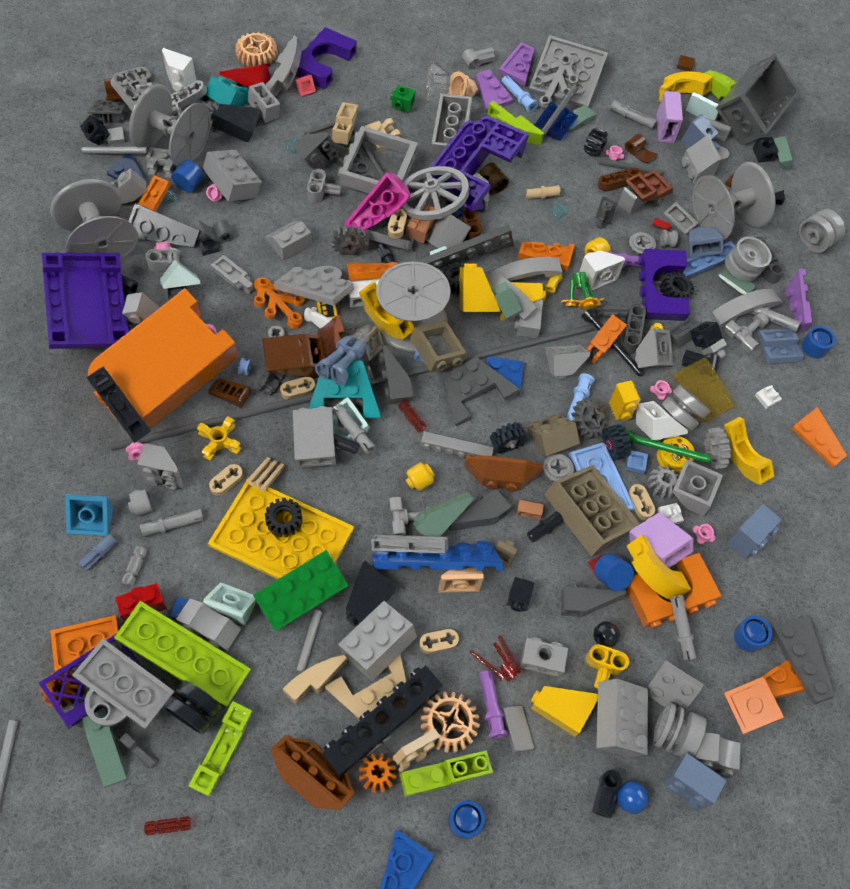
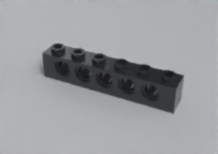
M426 665L422 669L416 668L409 675L411 678L408 681L398 683L393 688L394 693L389 697L383 696L377 701V707L371 712L369 710L365 711L359 717L360 721L354 727L352 724L342 731L341 734L343 736L337 741L331 740L324 747L323 757L339 778L442 690V683ZM418 686L422 692L414 695L411 693L410 688ZM402 700L405 703V707L403 709H396L393 706V702ZM384 714L388 717V722L380 724L376 721V717ZM368 729L371 732V736L367 739H362L359 736V731ZM346 743L354 747L353 752L350 754H344L341 751V747Z

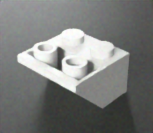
M655 401L638 404L636 409V425L652 440L658 441L667 437H678L688 434V430Z

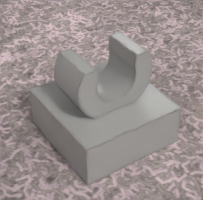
M721 339L701 352L703 355L708 353L716 354L721 359L726 356L725 351L721 348L727 345L724 339Z

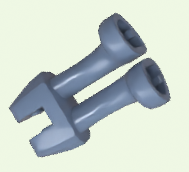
M352 336L342 338L336 343L337 350L315 365L316 373L323 379H327L331 375L336 384L344 385L349 377L346 370L353 361H358L363 356L367 343L362 340H357L355 343V339Z

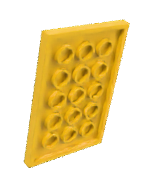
M247 479L208 542V547L278 580L325 550L328 551L336 564L354 531V526L270 487L264 492L247 484ZM279 498V501H282V498H286V501H289L290 498L293 500V503L297 502L298 507L301 508L302 526L300 525L299 531L295 530L293 536L289 533V537L285 538V535H282L281 538L278 537L277 533L273 535L272 531L268 530L265 521L267 506L270 507L271 502L275 504V499ZM280 512L276 516L277 522L281 524L288 523L292 518L289 512Z

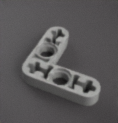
M136 67L113 75L110 81L112 87L132 111L140 97L134 87L139 84V80L146 79L148 82L151 73L145 67Z
M194 81L171 94V116L178 113L176 117L178 119L182 113L181 108L206 94L207 88L202 81ZM188 94L185 99H182L184 95Z

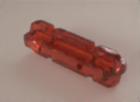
M402 401L398 407L400 411L405 413L404 416L412 426H415L414 428L417 432H423L426 429L424 421L420 420L419 415L410 407L407 401Z
M187 816L180 817L179 820L172 818L158 820L157 822L148 821L144 825V832L149 836L155 835L156 832L164 834L178 832L179 829L180 831H187L191 829V818Z

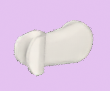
M308 307L304 311V320L313 322L320 329L332 320V318L317 312L316 307L311 309Z

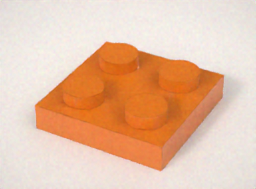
M764 676L724 693L743 734L785 718Z

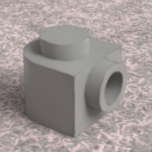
M135 490L129 494L131 502H128L131 514L135 513L136 516H140L153 511L146 490Z

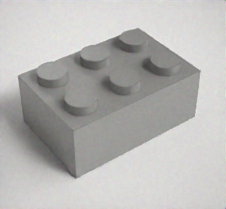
M237 150L207 152L202 169L227 201L257 197L262 181Z
M383 601L338 646L342 654L347 657V660L368 679L373 681L417 638V634L411 622Z
M620 679L598 682L597 749L625 757L648 754L647 688Z

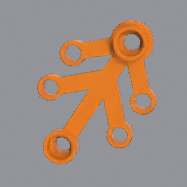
M266 278L256 279L254 287L258 293L254 298V305L256 307H263L265 304L264 294H267L270 299L268 307L265 309V317L268 319L275 318V305H277L288 317V326L292 329H299L303 321L301 315L293 312L285 303L301 307L304 304L305 298L298 295L294 297L285 296L291 295V293L275 289L274 284ZM274 291L283 292L285 295L276 294Z

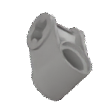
M176 248L151 249L146 253L148 268L153 272L166 271L174 260L179 262L181 257L180 250Z

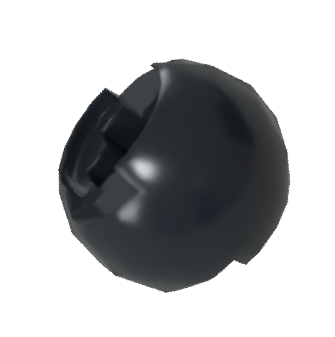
M605 621L599 623L594 628L593 637L597 644L610 648L619 641L620 632L614 623Z

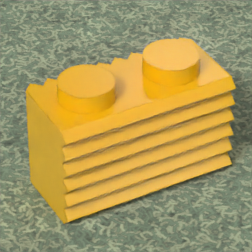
M633 381L618 383L608 404H610L616 420L622 419V421H627L631 419L641 400Z

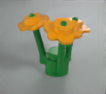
M586 272L573 274V280L569 281L570 300H561V302L566 303V306H570V308L576 307L579 304L578 308H584L585 310L601 305L600 301L604 300V298L599 300L595 298ZM574 286H576V289H583L585 300H574Z

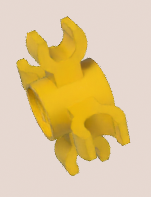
M227 417L221 427L217 426L212 429L203 423L199 424L196 428L199 431L198 435L211 441L202 451L205 454L203 458L211 461L217 450L225 448L234 454L240 452L242 449L239 447L240 442L228 438V434L236 426L234 419ZM218 437H223L221 440H215Z

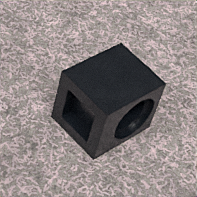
M89 115L80 126L87 140L97 145H101L110 135L104 123L92 115Z
M762 137L756 140L753 151L758 163L772 162L778 153V148L773 137Z
M705 321L690 331L692 341L696 347L708 348L723 338L718 322Z
M515 577L506 605L511 606L510 608L517 612L526 611L535 583Z

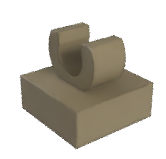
M507 539L506 543L500 540L495 550L503 564L510 567L518 549L513 547L515 542Z

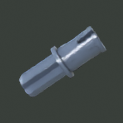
M107 534L96 546L91 547L92 550L79 561V565L84 570H89L101 557H105L104 555L117 544V541L110 534Z

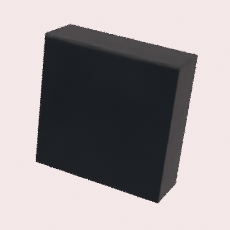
M208 237L198 240L203 256L220 252L216 241Z

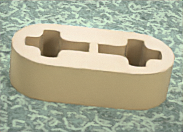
M404 209L398 210L390 217L388 235L392 239H399L403 236L407 221V213Z
M311 377L287 381L280 387L281 396L284 399H291L311 394L315 391V381ZM305 383H308V385H310L309 389H306V387L304 386ZM290 388V390H292V393H288L286 389Z
M232 464L217 474L209 483L212 494L216 496L224 495L238 484L243 478L241 467ZM230 472H237L238 476H231ZM216 483H218L219 485L222 484V487H223V488H222V489L216 488V487H215V484H216Z
M640 484L633 485L628 494L635 506L634 510L639 518L647 520L654 515L655 506L644 486ZM635 490L642 493L640 498L638 495L633 494ZM643 506L645 509L650 510L648 514L646 512L641 511L643 509Z
M452 629L427 633L421 637L419 647L426 654L452 650L457 646L459 636ZM446 635L454 638L452 644H449L448 641L441 642L440 640L446 639ZM426 639H429L430 642H438L432 644V648L429 649L427 645H423L426 643Z

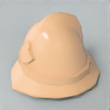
M460 71L454 72L449 77L446 85V93L451 95L473 97L478 92L476 83Z

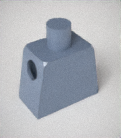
M702 114L691 122L681 139V142L691 147L709 135L716 150L720 148V145L714 141L718 131Z
M697 227L696 229L689 230L690 258L723 253V236L714 227Z

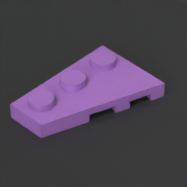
M521 42L499 68L498 73L503 76L509 75L513 81L525 86L534 48Z
M490 69L476 74L486 113L488 112L489 103L492 101L501 107L513 103V98Z
M799 269L785 290L786 297H789L790 311L794 314V320L801 322L798 328L799 332H806L812 323L810 302L806 301L808 286L803 281V276H806V269Z

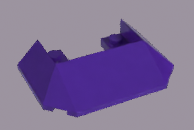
M490 116L481 117L482 120L472 122V120L466 121L430 166L451 167L465 175L468 180L469 195L461 207L471 212L484 209L482 200L491 189L489 183L473 176L489 154L510 163L515 156L522 158L529 137L528 133ZM432 175V178L437 180L442 175ZM450 177L443 183L459 181L454 177ZM448 188L444 190L459 197L462 188Z

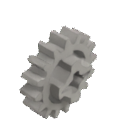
M720 427L708 429V433L705 434L707 439H704L705 454L711 457V467L715 469L727 468V464L730 463L728 458H731L730 440L727 438V434H724V429H720Z

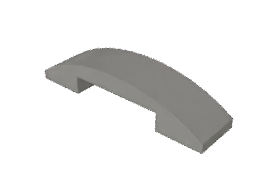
M554 257L523 259L504 265L494 271L510 282L540 274H545V278L563 274L559 258Z
M491 271L486 276L491 289L505 281L507 282L523 311L517 315L524 321L538 309L527 296L500 274Z
M762 289L732 299L718 307L712 314L721 327L732 320L736 321L738 316L759 308H772L780 305L782 300L773 289Z

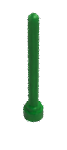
M625 428V431L628 433L627 437L630 438L629 443L631 444L632 442L706 463L711 461L709 455L637 436L632 430Z

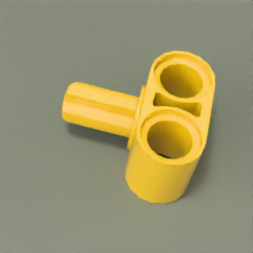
M599 644L594 645L586 655V661L589 666L598 670L594 683V688L597 690L598 682L609 680L610 674L620 675L629 665V659L625 653ZM593 653H598L601 656V660H596L593 657ZM613 660H618L622 667H616Z

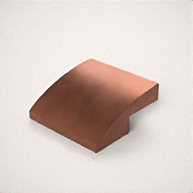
M656 170L644 176L638 173L625 180L626 184L643 202L657 200L673 193V188Z
M340 315L335 316L317 332V336H322L326 358L337 350L336 343L340 340V335L344 333Z

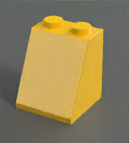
M466 263L464 267H460V310L463 312H500L482 267H477V264Z

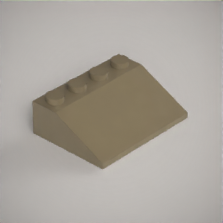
M594 465L554 481L544 494L555 510L561 514L564 522L591 557L607 549L628 535L629 531L634 529L635 526L640 525Z

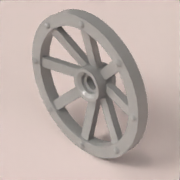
M435 166L422 169L404 181L408 189L419 188V190L410 194L411 197L407 202L423 195L415 209L410 207L407 202L401 209H404L408 216L420 220H434L446 217L457 211L466 202L469 195L468 180L462 172L451 167ZM432 175H442L437 180L432 178ZM427 177V181H425V183H418V182H417V181H419V180H421V179ZM450 177H454L459 181L443 183ZM462 188L459 197L444 189ZM442 195L453 201V203L441 209L438 197ZM428 198L433 199L435 210L421 211Z

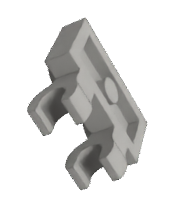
M155 147L149 148L148 154L145 157L146 163H148V175L155 176L157 166L160 165L164 166L163 171L166 172L164 177L172 178L171 175L174 168L178 167L173 164L169 150Z

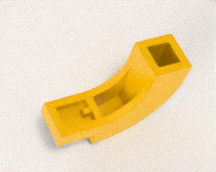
M700 72L671 74L664 78V83L659 89V101L661 102L664 91L695 92L704 96L711 91L713 76Z
M371 282L358 292L366 305L363 307L366 313L386 334L395 339L403 340L413 332L415 327L411 321L395 318L383 309L377 298V285L375 282Z
M738 417L725 424V432L730 440V459L742 474L750 481L759 485L773 478L772 460L759 455L753 449L747 437L745 420Z
M640 535L627 545L634 559L631 562L641 578L659 595L667 599L673 596L678 598V595H684L691 590L682 572L669 569L658 558L646 535Z

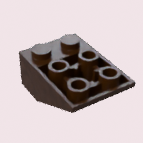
M298 334L262 339L267 372L311 377L312 379L319 378L315 371V365L326 358L322 336Z

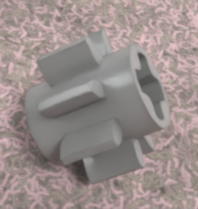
M146 79L139 80V84L135 85L136 91L141 95L148 87L152 86V83H147Z

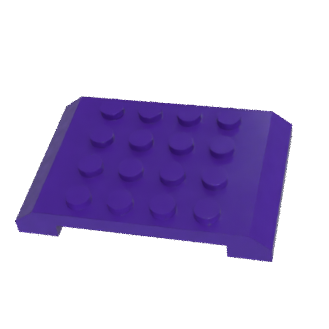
M42 253L49 349L109 348L129 332L126 316L122 314L125 303L119 253Z

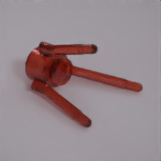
M501 635L498 636L504 652L496 642L493 644L504 661L499 667L501 671H498L480 655L470 650V654L495 673L501 681L505 678L509 682L521 673Z

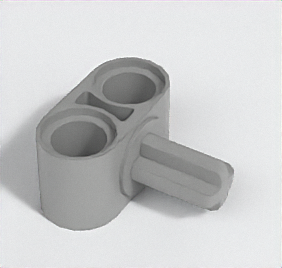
M315 169L311 172L307 185L308 200L311 203L321 202L325 193L341 194V186L327 184L324 170Z

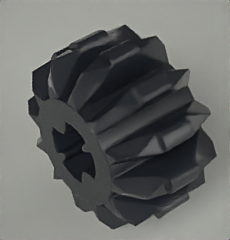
M593 128L584 143L585 152L591 156H599L608 142V133L601 128Z

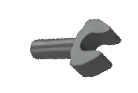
M127 733L119 739L149 768L156 762Z

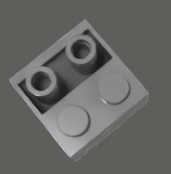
M145 443L137 463L144 481L153 486L162 484L173 490L176 488L183 489L184 484L178 468L165 447Z

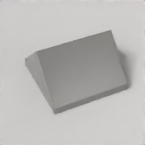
M450 214L437 219L426 241L437 248L443 246L450 248L462 243L471 227Z

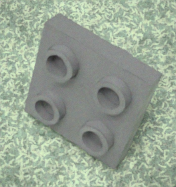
M665 660L646 688L648 689V697L665 707L670 702L676 705V710L681 707L685 712L702 690L703 684Z

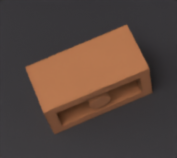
M519 500L516 515L540 520L544 504Z

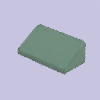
M785 136L774 138L778 148L777 154L780 163L787 170H792L793 159L787 138Z
M727 268L718 275L719 278L743 295L753 292L756 288L753 283L744 282L732 276Z

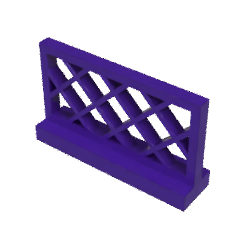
M116 634L108 638L106 641L110 644L116 641L114 639ZM121 644V652L123 653L125 650L128 654L127 657L141 666L131 649ZM94 648L39 682L42 690L68 730L81 722L83 717L88 716L85 710L86 697H79L82 683L76 679L68 678L69 670L73 667H79L81 665L79 663L83 662ZM53 680L63 681L60 693L50 692L46 685ZM66 682L79 684L77 696L63 694ZM53 696L59 697L58 703ZM62 697L76 699L73 709L64 714L60 708ZM78 700H82V701H83L82 703H80L79 705H77V704H78ZM98 706V707L94 710V712H96L97 710H99V709L102 708L103 706Z

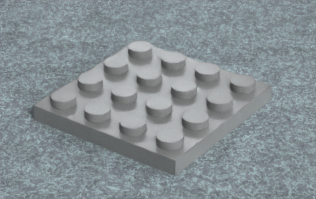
M549 35L534 77H544L557 72L558 68H555L543 74L540 71V65L544 62L550 64L558 61L562 54H570L574 60L571 66L572 70L578 76V83L576 84L578 90L569 104L578 107L587 105L589 107L608 53ZM565 70L563 77L567 88L571 89L572 85L568 83L569 77ZM533 77L529 91L544 96L552 81L542 84L540 87H535ZM558 83L551 98L563 101L564 98Z

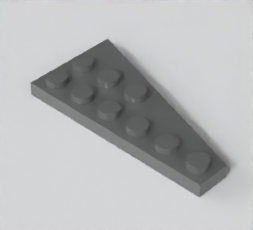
M336 122L305 131L304 133H327L332 139V129ZM355 127L353 128L348 145L335 143L341 151L333 160L341 167H343L345 155L349 154L350 144L354 143V136L357 132ZM363 141L349 172L380 181L384 173Z
M509 224L414 262H423L438 268L455 261L472 260L479 255L513 246L511 228Z

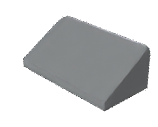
M677 202L664 212L685 235L689 234V230L700 227L699 223Z
M523 706L503 708V718L513 754L535 749Z

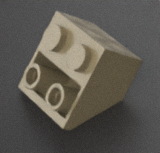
M551 414L546 419L534 420L532 424L526 426L538 451L545 456L580 444L576 423L560 414Z

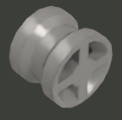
M662 230L660 235L661 247L666 245L676 247L678 232L676 230L671 232Z

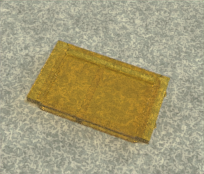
M706 357L673 374L678 385L681 384L711 411L705 419L698 417L701 424L735 407L732 398Z

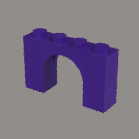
M325 27L309 43L307 48L301 52V59L295 76L301 78L312 75L314 85L326 89L333 80V69L317 62L315 58L322 54H333L350 61L357 53V41Z
M644 249L642 255H639L638 265L641 266L639 281L642 284L639 296L642 297L641 304L646 309L645 319L685 321L689 316V298L666 297L660 294L654 286L653 277L662 273L669 274L673 271L676 273L679 271L682 274L687 267L686 251Z

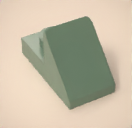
M506 281L492 288L498 306L506 320L523 312Z

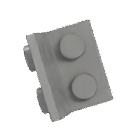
M367 325L360 329L348 328L340 336V340L346 336H352L355 339V343L357 340L367 343L366 350L362 356L363 362L370 361L384 345L378 326L371 327Z

